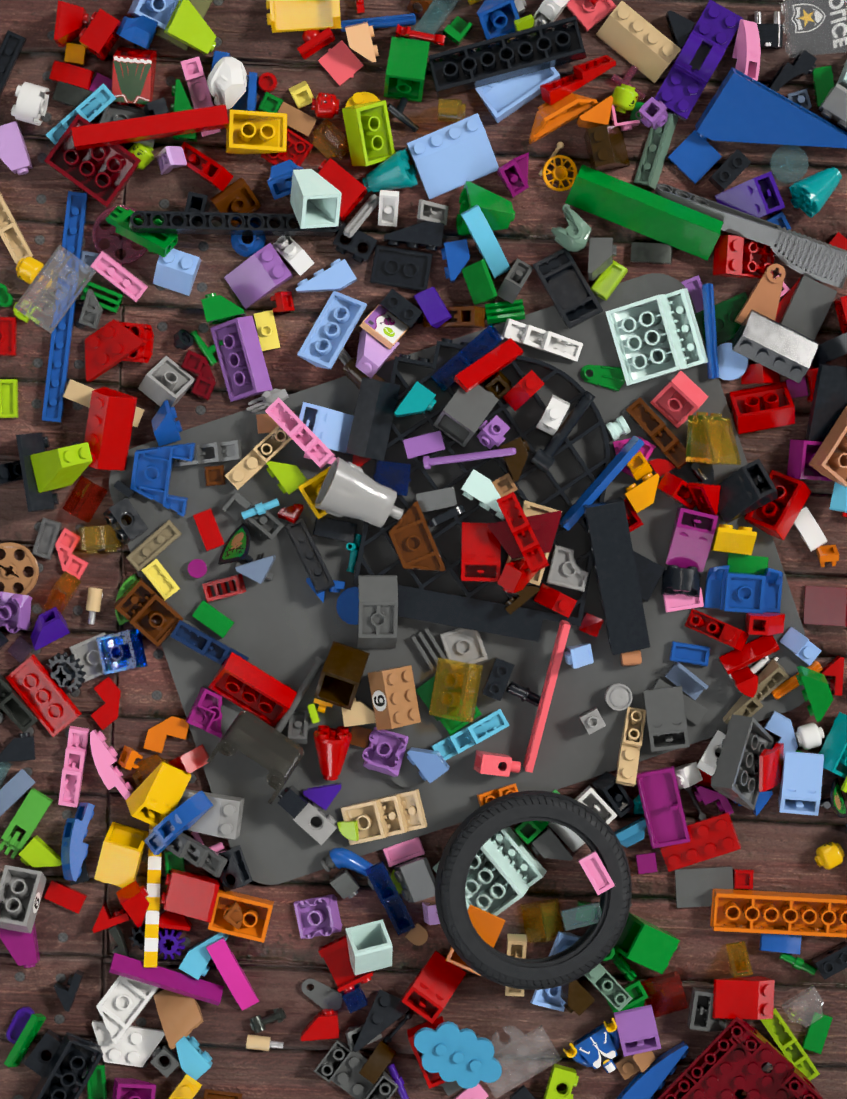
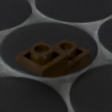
M380 1041L358 1073L375 1084L394 1057L396 1051Z

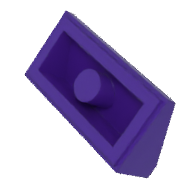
M435 287L426 289L414 296L431 326L439 328L452 317Z

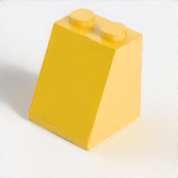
M112 822L103 841L94 879L102 883L119 886L120 888H124L134 882L146 845L144 840L148 837L149 832Z

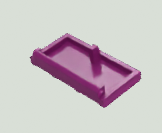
M674 766L637 773L636 780L652 849L690 842Z

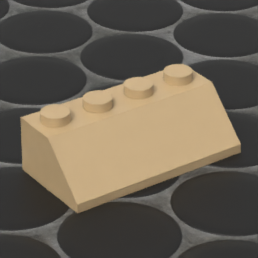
M623 1L618 4L596 33L597 37L654 84L681 51L676 44Z

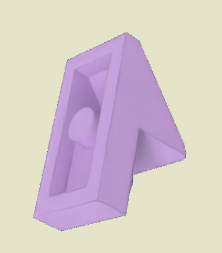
M166 146L156 156L161 175L169 173L173 168L187 165L183 148L180 146Z

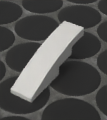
M512 319L506 320L501 336L576 362L583 346L581 342Z

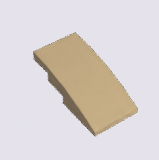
M419 789L341 808L344 821L358 822L359 840H349L350 845L383 839L388 836L427 827Z

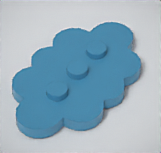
M447 1021L439 1024L436 1030L428 1027L421 1028L414 1035V1046L422 1053L421 1061L423 1068L430 1073L439 1072L441 1079L446 1082L457 1081L458 1085L462 1088L470 1089L477 1086L480 1080L487 1083L495 1082L502 1074L500 1062L493 1057L495 1052L492 1042L484 1037L477 1038L475 1032L471 1029L459 1030L455 1023Z

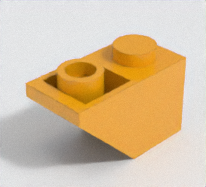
M649 473L641 478L643 480L642 483L638 485L633 483L625 488L627 492L623 495L636 513L654 503L660 477L658 473L654 475Z

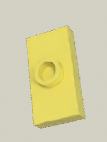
M273 310L254 313L262 352L281 348Z
M157 558L141 570L164 601L180 590L179 586Z

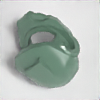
M565 204L562 211L569 226L565 229L559 226L553 227L551 232L555 236V241L563 248L571 252H578L586 246L592 229L570 208V205Z

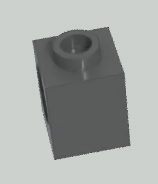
M166 1045L162 1048L158 1046L151 1054L153 1058L150 1063L166 1078L180 1065L179 1057ZM167 1056L170 1062L163 1064L160 1061V1057Z

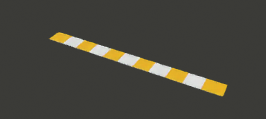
M149 824V835L154 831L153 828L155 827ZM149 847L147 892L149 895L146 897L149 906L145 921L144 967H157L162 852L159 855H154Z

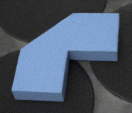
M773 711L764 727L780 736L777 743H784L785 756V751L795 752L797 750V740L791 720Z

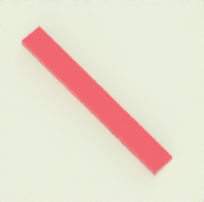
M561 620L523 763L526 772L533 773L571 626L568 621Z

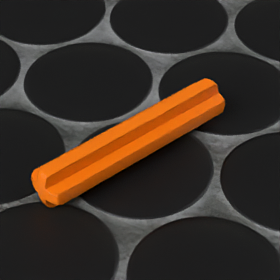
M818 661L806 667L816 672L823 670ZM799 672L771 692L776 700L799 686L796 678Z

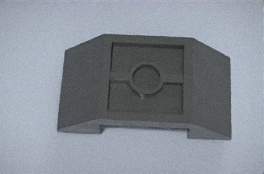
M358 575L357 649L395 648L398 624L397 575Z
M336 1040L314 1070L315 1073L327 1082L333 1081L355 1099H390L399 1087L385 1071H383L375 1084L358 1072L368 1058L359 1051L351 1052L349 1045L339 1040Z

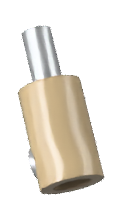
M88 587L86 610L89 611L88 624H95L96 612H100L103 589Z
M248 1034L246 1049L269 1051L270 1047L283 1049L284 1042L271 1041V1037Z

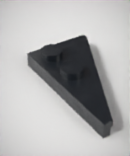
M380 989L352 1051L358 1052L411 1008L401 1002V999Z

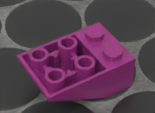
M678 508L665 564L677 565L681 568L694 566L698 568V572L703 573L715 534L718 516Z

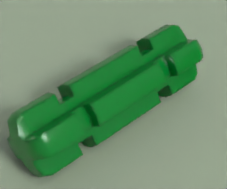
M615 950V955L611 960H613V963L621 973L625 974L626 979L631 982L637 975L633 969H630L631 967L623 957L619 955V952Z

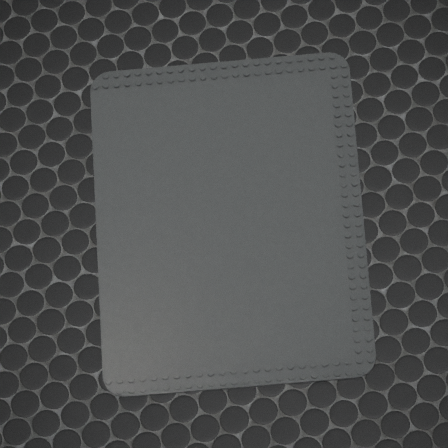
M651 273L619 283L607 301L595 295L603 312L571 329L566 326L555 305L527 314L525 319L515 320L583 343L578 361L576 362L515 342L524 351L521 356L553 365L572 377L585 391L593 394L596 397L593 401L605 424L615 422L616 418L622 415L631 432L626 435H620L619 439L615 441L640 436L655 445L626 411L630 405L641 397L688 450L694 427L698 423H692L687 419L677 429L650 403L678 372L628 386L625 381L619 391L585 382L580 375L581 369L586 365L621 367L606 311L656 295L668 294L686 288L680 281L666 274ZM690 296V300H691L692 307H693L694 314H695V313H696V310H695V307H694L692 298H691V296ZM506 322L453 339L452 343L460 345V342L472 343L471 347L479 348V345L491 347L490 350H494L508 340L501 337ZM701 334V338H702V341H703V345H704V348H705V351H706V343H705V341H704V339H703V337H702V334ZM436 345L409 354L411 356L410 359L418 360V357L430 359L429 363H433ZM440 347L436 367L439 368L461 353L462 350ZM468 352L474 362L485 356ZM465 356L441 371V374L454 393L460 388L459 384L454 380L455 375L470 366ZM394 360L385 362L376 372V375L384 379L385 382L390 383ZM515 360L524 375L533 370L542 379L552 372L538 365ZM400 362L397 368L409 387L433 372L432 368ZM707 363L681 371L709 396L691 416H698L703 421L706 417L716 418V424L706 426L709 428L713 454V485H718L748 463L719 378L709 379ZM511 365L501 371L511 382L512 388L521 380ZM587 370L586 376L592 377L593 372ZM557 374L545 381V385L536 392L546 407L552 395L568 402L580 394L569 382ZM437 375L422 384L436 394V404L431 411L426 410L428 415L451 400V395ZM347 376L290 394L288 395L289 398L283 402L292 411H295V415L298 418L303 402L354 416L360 390ZM396 376L395 384L400 385V390H399V395H400V394H401L402 392H404L406 389L404 388V386L402 385V383L400 382V380H399L398 377ZM484 384L480 385L482 388H484L486 391H488V390L484 387ZM533 396L516 412L511 406L506 408L522 432L538 423L543 414L542 409ZM500 397L502 403L506 404L507 402L502 397ZM402 398L401 400H399V401L397 402L395 411L397 410V408L399 407V405L402 403V401L404 400V398ZM578 399L569 406L560 426L568 417V415L580 399ZM497 403L488 415L500 408ZM590 406L567 436L569 441L597 423ZM267 408L254 413L243 410L179 432L181 440L163 446L196 443L195 445L240 440L243 459L269 434H258L256 414H267L265 412ZM500 412L497 416L510 429L504 435L506 439L499 446L519 436L503 412ZM422 413L403 417H396L394 415L393 423L400 434H403L425 417ZM438 414L437 416H435L434 418H432V420H433L434 423H435V421L437 420V418L439 417L440 414ZM426 422L404 439L435 431L429 422ZM599 426L572 444L589 469L604 459L603 439ZM392 428L388 443L397 438ZM538 428L526 435V438L536 452L540 448L544 450L553 437ZM441 431L448 443L453 440ZM607 431L611 462L615 458L616 453L613 445L614 441ZM476 432L465 447L458 443L451 446L456 455L489 451L476 437L478 435ZM293 439L271 460L272 462L298 466L307 480L331 466L326 464L321 469L313 460L304 458L305 452ZM157 440L130 449L124 471L111 470L109 490L114 504L127 497L117 490L114 485L120 480L130 488L135 451L163 447L158 445ZM401 441L387 449L384 461L380 460L384 470L390 473L389 477H393L394 474L392 473L395 472L400 474L398 476L395 475V479L403 475V472L406 473L417 465L413 458H407L405 447ZM494 445L492 448L494 450L499 449V446L497 447L496 445ZM656 446L648 463L654 459L670 460ZM569 448L553 457L556 460L549 468L550 473L561 488L584 473V470ZM446 449L436 457L451 456V454ZM330 450L335 455L334 457H339L346 462L350 461L352 463L353 454ZM527 451L528 457L521 475L535 466L530 463L533 458L530 451ZM433 453L418 456L417 458L420 462H422L424 456H430ZM499 457L500 460H501V461L503 462V464L505 465V467L507 468V465H506V463H505L503 457ZM494 458L476 470L490 479L491 482L505 475ZM242 459L172 467L168 494L188 498L185 516H180L177 514L178 512L170 508L167 509L163 504L135 491L132 498H128V500L144 521L148 530L127 544L130 553L168 520H171L182 533L180 537L152 561L157 558L179 586L180 590L166 601L184 618V622L249 657L247 662L296 692L315 664V658L319 657L326 661L333 641L357 649L358 625L348 624L343 621L338 615L336 608L337 599L344 590L358 587V585L353 584L357 559L353 569L354 573L346 571L351 552L346 548L347 542L313 535L316 516L302 493L298 489L291 495L287 492L283 494L277 485L280 483L276 476L272 478L266 470L269 467L268 465H265L239 490L226 477L225 485L206 486L204 467L224 465L226 475ZM371 459L361 467L363 472L370 478H373L376 459ZM484 459L465 461L462 464L468 471ZM457 463L431 466V469H426L438 489H442L464 474ZM604 464L591 472L595 478L603 471ZM420 468L398 482V485H395L410 507L417 501L416 494L434 490ZM539 468L517 482L529 502L539 504L557 491L546 474ZM652 468V472H651V473L654 475V474H656V472H655L654 469ZM379 470L377 482L387 486L389 483L384 475H380L382 472ZM621 471L607 486L604 502L618 499V497H622L625 500L626 498L623 495L627 492L625 488L633 483L638 485L643 480H636ZM664 475L659 478L658 485ZM585 476L564 491L572 505L588 489L592 482L588 476ZM466 477L452 486L455 490L457 506L451 508L463 505L465 512L457 515L458 518L480 503L475 498L470 500L462 495L464 491L461 488L467 480ZM657 488L654 503L636 513L643 522V525L630 532L633 551L665 567V570H667L668 564L665 563L678 508H688ZM515 491L514 493L521 507L523 508L524 501L517 493V491ZM236 492H239L251 503L256 500L258 503L262 502L264 504L277 498L280 505L268 511L284 525L292 522L279 518L277 513L284 507L294 506L293 504L303 505L304 509L298 520L303 518L332 580L345 581V589H341L340 593L329 592V589L325 590L324 603L320 600L306 582V578H309L284 526L273 540L265 539L259 541L250 534L248 555L253 558V561L261 559L262 553L276 556L269 571L274 573L272 581L265 579L260 584L242 574L246 592L207 602L235 622L225 637L222 638L192 616L203 600L206 601L202 584L240 574L235 569L237 562L246 564V562L242 560L219 565V558L225 545L206 551L193 515L212 509L226 544L233 532L242 523L245 524L243 517L236 521L227 512L222 510ZM560 494L543 505L561 510V518L569 510ZM397 496L394 506L403 509L404 515L407 509ZM599 497L593 502V504L598 503ZM696 505L693 510L699 512L698 507ZM481 507L461 522L496 523L497 521L490 511ZM447 508L422 512L432 536L455 521L454 518H451L430 528L428 520L447 512ZM718 511L715 515L718 516L716 527H719V524H726ZM331 514L323 516L357 524L355 534L362 535L363 520L356 518L348 520L346 516L336 517ZM746 515L726 525H733V529L736 530L741 526L751 527L752 532H757L752 555L769 557L768 568L783 572L780 613H785L783 633L773 635L780 650L768 655V658L773 659L776 656L779 658L777 662L790 676L786 679L788 680L798 673V666L808 667L809 665L781 644L779 640L790 627H793L805 637L806 635L773 537L744 519ZM388 516L382 527H387L397 519ZM121 519L122 524L127 526V522ZM579 522L570 530H566L555 538L561 547L574 549L575 560L589 551L590 539ZM369 523L366 540L380 532L379 527ZM456 524L434 539V542L449 564H452L461 557L462 530ZM560 524L558 525L557 531L563 528ZM383 534L364 547L363 558L375 575L399 559ZM502 545L500 571L504 569L508 553ZM554 545L552 546L551 552L549 553L547 560L549 566L545 567L542 576L543 582L547 580L550 564L555 547ZM710 547L703 573L699 572L701 574L700 587L703 603L708 571L712 567L727 565L728 552L711 551ZM587 558L577 564L583 571L586 569ZM194 559H201L207 564V573L201 578H194L188 572V565ZM593 560L583 617L585 612L603 619L604 622L597 638L578 630L579 626L571 625L564 652L567 651L566 647L590 643L594 663L573 669L565 662L563 653L533 773L526 772L523 763L538 707L527 701L522 702L520 698L507 693L506 690L509 683L513 681L524 688H530L531 692L541 696L560 622L544 619L542 621L539 642L479 631L488 659L454 671L451 670L448 660L431 670L411 637L428 627L447 658L440 634L460 627L398 616L395 648L359 649L370 653L355 698L356 701L361 700L371 709H373L368 679L369 672L411 665L416 689L444 668H447L468 697V700L471 698L482 713L464 727L498 709H501L510 726L447 759L446 762L450 766L449 770L431 783L428 780L424 781L422 779L416 786L401 787L394 783L389 775L365 768L363 766L364 759L362 754L366 748L351 744L338 779L333 781L323 779L313 733L318 730L319 725H327L329 728L344 726L342 707L334 704L332 708L327 706L325 713L318 712L320 722L313 724L309 714L307 744L288 743L289 721L287 722L268 753L270 755L268 758L279 765L276 772L242 751L246 745L257 752L259 749L262 750L277 724L274 727L268 725L223 696L221 706V738L194 725L189 724L196 747L203 744L211 762L203 766L211 792L245 798L240 836L237 839H228L230 848L240 845L253 881L265 885H276L324 869L321 860L323 858L327 859L326 857L330 855L329 851L334 848H345L361 857L461 823L480 807L477 795L513 783H516L518 792H552L555 789L558 790L602 775L606 771L617 770L627 708L621 711L613 710L605 701V692L612 684H624L632 692L633 699L629 707L646 710L643 690H651L659 678L672 687L676 686L665 677L676 662L669 660L672 641L711 647L708 666L679 662L709 686L695 700L708 709L700 723L696 725L686 718L689 744L714 737L718 730L726 733L727 724L723 721V717L743 693L738 690L733 679L728 676L719 657L735 650V648L686 627L685 624L692 609L665 612L663 595H661V576L648 602L642 599L650 648L640 649L642 657L640 665L622 667L620 654L613 655L610 650ZM460 562L452 568L459 579H461ZM361 563L359 575H370ZM401 563L383 574L397 575V584L419 588L410 572L403 568ZM412 569L422 584L440 572L436 570ZM137 571L138 577L142 578L149 586H151L157 592V590L147 579L142 571ZM447 571L424 587V589L464 597L466 595L450 571ZM227 581V582H226V586H227L228 592H231V591H230V587H229V583H228V581ZM485 581L461 582L470 592ZM491 582L471 596V598L502 604L509 600L501 586L497 584L498 582ZM528 582L526 586L537 587L538 585ZM219 583L220 594H223L221 584ZM554 584L547 585L575 600L581 596V591ZM211 585L210 588L212 591V595L216 596L213 585ZM511 593L516 598L519 596L517 593ZM537 593L520 606L559 614L535 602L534 599ZM579 604L573 608L570 616L577 617ZM693 608L745 631V612H730L718 608ZM171 632L161 645L187 718L201 687L213 691L208 687L222 665L170 637ZM427 633L423 634L438 660H441L442 657ZM749 634L745 644L763 635ZM418 637L417 640L431 663H436L421 638ZM496 657L515 665L501 701L482 694ZM757 660V661H755V662H753V663H751V664H749V665H747V666H748L749 668H751V667H752L753 665H755L759 660ZM322 665L298 704L297 710H308V704L314 702V695L324 665ZM767 665L759 670L756 675L758 676ZM804 686L796 687L777 700L770 693L761 701L763 707L752 717L758 722L770 718L773 711L782 714L799 707L805 702L801 690H804ZM416 692L421 722L386 730L408 736L406 749L414 747L432 750L430 746L450 735L440 720L437 721ZM596 707L606 726L589 735L579 716ZM647 715L639 762L676 750L651 752ZM376 723L356 726L371 729L372 732L373 728L376 727ZM349 726V732L351 733L352 726ZM476 750L508 755L512 757V761L521 762L520 772H510L509 777L480 774L474 770ZM341 782L342 788L326 810H321L326 816L330 814L339 822L344 821L341 812L342 807L419 789L427 827L388 836L383 839L350 845L349 840L341 834L337 825V829L320 845L278 804L280 800L278 796L286 787L290 789L294 786L303 795V789ZM303 795V797H304L307 801H310L311 803H313L312 800H310L309 798H307L306 796ZM315 816L311 819V823L314 826H319L322 824V820L320 817Z

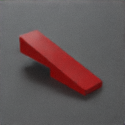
M604 55L573 66L574 74L540 85L542 100L552 106L616 66V60L608 55Z

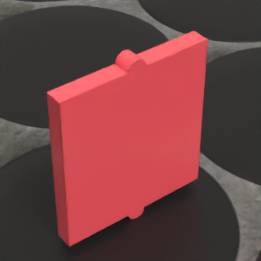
M342 40L332 49L329 48L328 52L318 60L339 86L344 84L349 78H353L354 74L364 66Z

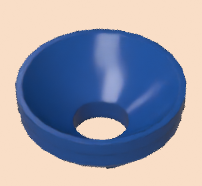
M250 223L253 228L260 227L257 224ZM231 235L233 249L243 257H251L254 253L265 247L266 237L262 235H253V241L250 244L243 243V235Z

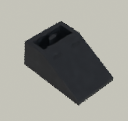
M760 459L741 467L718 484L721 486L718 511L726 524L778 499L777 489Z

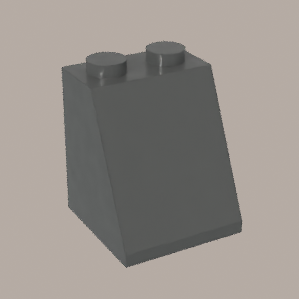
M477 385L467 393L460 387L433 426L462 447H465L499 399L480 385Z

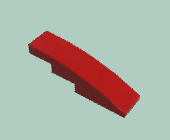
M512 492L497 499L496 501L531 573L549 566L515 493Z

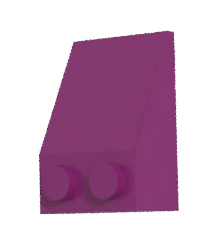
M790 439L787 476L797 479L832 481L809 465L823 442Z

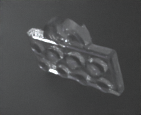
M542 1025L526 1035L515 1026H504V1032L510 1035L507 1042L499 1040L500 1035L497 1031L493 1034L490 1040L494 1046L495 1053L493 1057L500 1062L502 1074L497 1081L487 1083L496 1099L562 1060Z

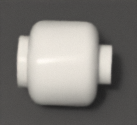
M813 722L799 726L797 732H795L798 746L805 750L821 746L822 738H825L822 727H818Z

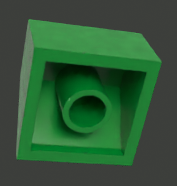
M216 293L207 294L205 299H201L206 322L209 325L247 316L244 309L223 296L216 295Z

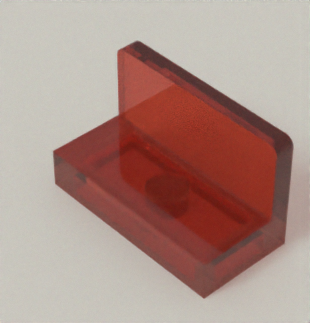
M81 476L63 509L89 523L107 490Z

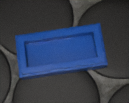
M672 641L669 660L708 666L711 647Z

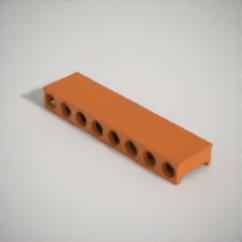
M713 888L710 927H712L713 931L847 938V895Z

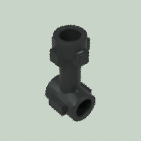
M273 1009L274 1013L264 1018H261L260 1015L251 1018L250 1026L252 1031L254 1030L256 1034L265 1030V1025L277 1020L280 1023L284 1021L283 1019H286L284 1009Z

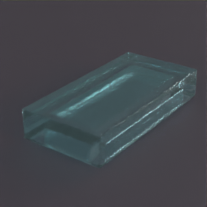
M595 902L562 910L561 915L564 928L568 931L598 923L602 915L600 903Z

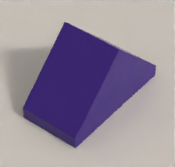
M342 783L303 789V795L326 810L342 788Z

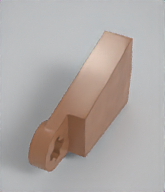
M772 264L767 267L734 320L735 322L742 325L751 310L775 321L786 274L782 265ZM777 268L780 276L774 279L772 278L773 274L770 272Z

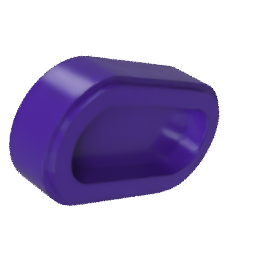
M24 1006L16 1012L6 1032L9 1042L16 1043L31 1015L35 1014L32 1008Z

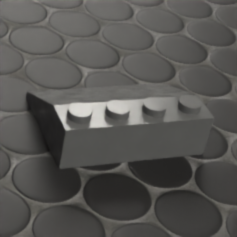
M732 714L731 720L727 724L725 739L722 741L720 756L717 758V767L711 778V786L719 794L750 810L755 809L759 795V756L764 749L772 750L774 738L753 717Z

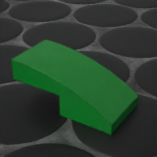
M729 553L728 572L765 574V567L768 568L769 557Z

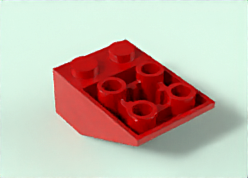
M719 236L714 246L713 275L761 279L767 267L774 264L775 253L770 246L741 236Z
M462 522L461 581H499L501 544L488 528L487 524L490 523Z
M436 950L402 995L401 1002L432 1024L467 973L457 965L445 961L446 957Z

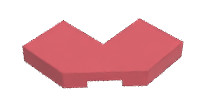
M64 528L55 543L62 571L80 580L89 563L74 555L73 552L82 537Z

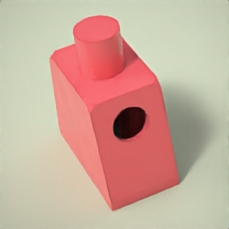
M476 750L474 770L480 774L509 777L510 772H520L521 762L512 761V757L505 754Z

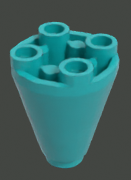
M406 149L397 151L366 174V177L363 178V183L367 192L411 188L418 184L415 177L417 175L416 168L413 164L410 165Z
M831 167L795 182L789 187L792 205L797 209L800 208L808 217L812 218L822 209L842 179L840 171L835 167Z

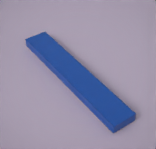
M633 436L560 519L559 524L563 528L570 530L585 513L583 505L593 504L641 449L644 442L640 438Z

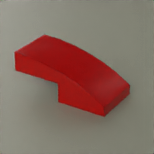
M54 60L49 79L89 90L94 71Z

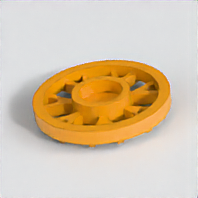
M556 155L549 158L542 170L545 184L554 191L570 189L578 174L573 160L564 155ZM556 158H560L559 166H556ZM567 161L571 164L568 169L563 166ZM548 164L554 167L552 171L547 169ZM568 172H574L573 178L567 177ZM552 174L553 179L548 181L546 175ZM565 179L569 183L567 187H564L562 183ZM555 180L559 181L558 188L553 186Z

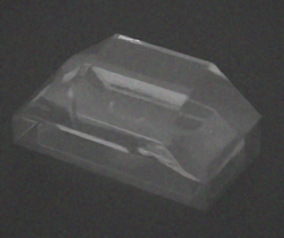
M814 985L781 1005L791 1022H797L804 1027H808L823 1017L822 1006L824 1001Z

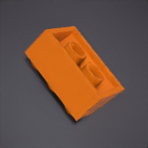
M219 888L208 930L264 943L274 901L233 891L225 892L224 889ZM235 902L239 904L243 912V921L239 930L223 918Z

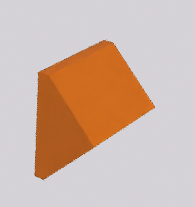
M612 95L579 116L576 123L578 127L589 129L608 125L613 103Z

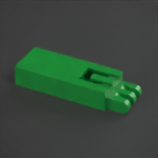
M117 206L106 217V221L116 227V233L164 258L178 243V234L133 232L129 227V221L134 211L130 209L126 210ZM139 218L133 220L134 224L138 226L143 224V221Z

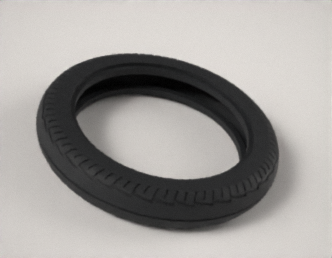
M521 791L507 794L491 800L471 813L458 826L447 842L439 861L435 880V902L438 918L448 942L457 955L481 976L500 985L523 990H541L565 985L584 976L600 964L614 948L624 930L632 897V882L628 860L619 839L611 827L595 811L583 803L568 796L548 791ZM526 821H548L572 830L586 843L591 852H597L615 884L614 887L601 893L596 915L587 931L578 941L562 952L538 959H523L509 956L487 944L479 936L470 920L465 899L468 871L480 848L488 839L502 829Z

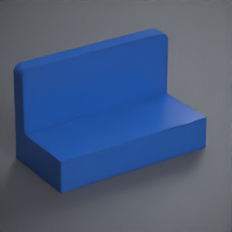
M249 72V75H247L246 92L234 104L233 110L256 111L257 73Z

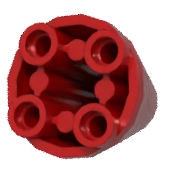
M319 725L318 730L313 733L321 774L325 780H337L352 740V734L349 732L348 727L338 726L337 728H329L327 725Z

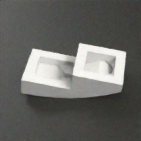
M808 508L801 509L793 524L812 552L825 544L827 539Z

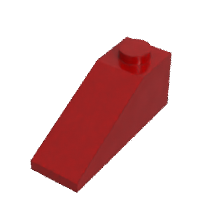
M184 142L181 147L187 161L186 167L223 192L234 176L223 166Z

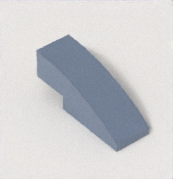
M23 769L0 789V817L35 784V781Z

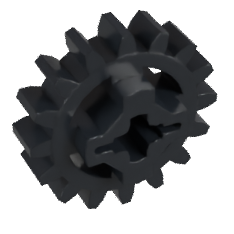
M67 652L63 654L57 653L45 665L51 679L57 682L65 694L68 692L73 693L85 682L83 676L86 675V672L81 670L85 666L78 664L79 658L74 660V654L68 657Z

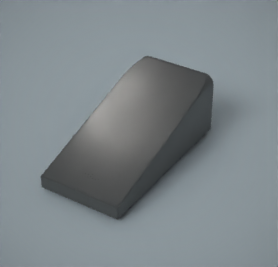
M454 487L416 494V499L422 512L457 506Z

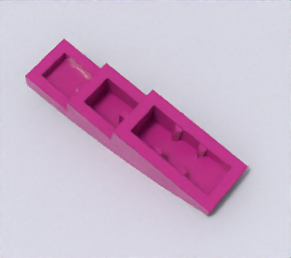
M224 937L207 945L206 948L241 1010L243 1011L258 1003L259 1000Z

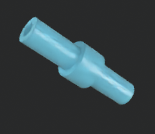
M276 498L264 504L262 502L258 503L254 508L241 512L243 519L257 514L260 516L265 514L267 510L280 504Z

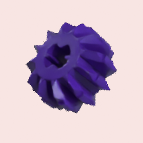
M164 928V933L159 930L158 948L160 950L158 951V956L163 952V959L166 960L169 954L171 960H173L175 954L177 956L182 954L179 949L184 950L186 947L184 944H181L186 939L184 937L179 938L182 931L176 934L174 933L175 929H171V932H169V929ZM168 939H171L170 942H174L171 947H168L169 944L167 946L165 944Z

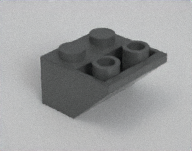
M692 986L687 1020L689 1029L712 1032L723 1031L726 1028L727 1019L712 1018L713 989Z

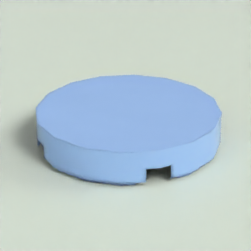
M732 343L719 345L717 347L719 378L724 381L739 379L748 368L749 358L733 351Z

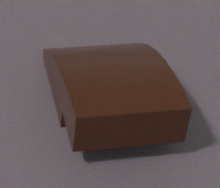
M140 577L114 604V608L157 647L175 629L179 620L183 621L184 619Z

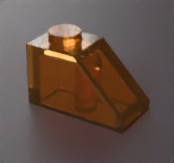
M65 571L54 584L44 608L50 610L56 606L62 615L82 581Z

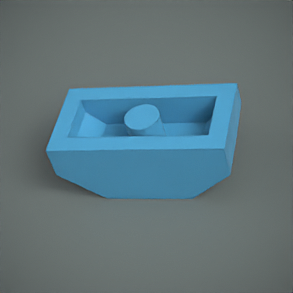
M642 817L614 832L621 845L629 847L644 839L647 826L646 821Z

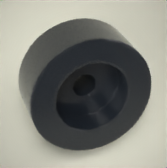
M181 329L174 335L173 345L177 349L186 350L193 345V337L188 331Z

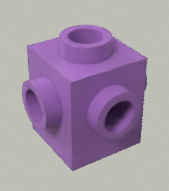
M651 97L639 110L642 118L640 121L647 128L651 126L654 130L662 127L669 117L666 105L660 100L657 101Z
M496 415L490 422L486 420L478 428L481 431L476 437L482 445L489 449L494 445L498 447L506 439L504 435L510 427Z

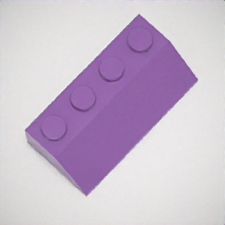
M253 316L238 317L211 327L210 330L230 402L273 390ZM223 339V345L220 346L219 342Z

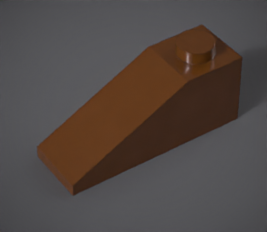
M477 306L446 307L452 317L439 328L485 327V308ZM423 313V327L435 328L430 325Z

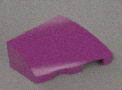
M201 687L186 722L221 738L222 696Z

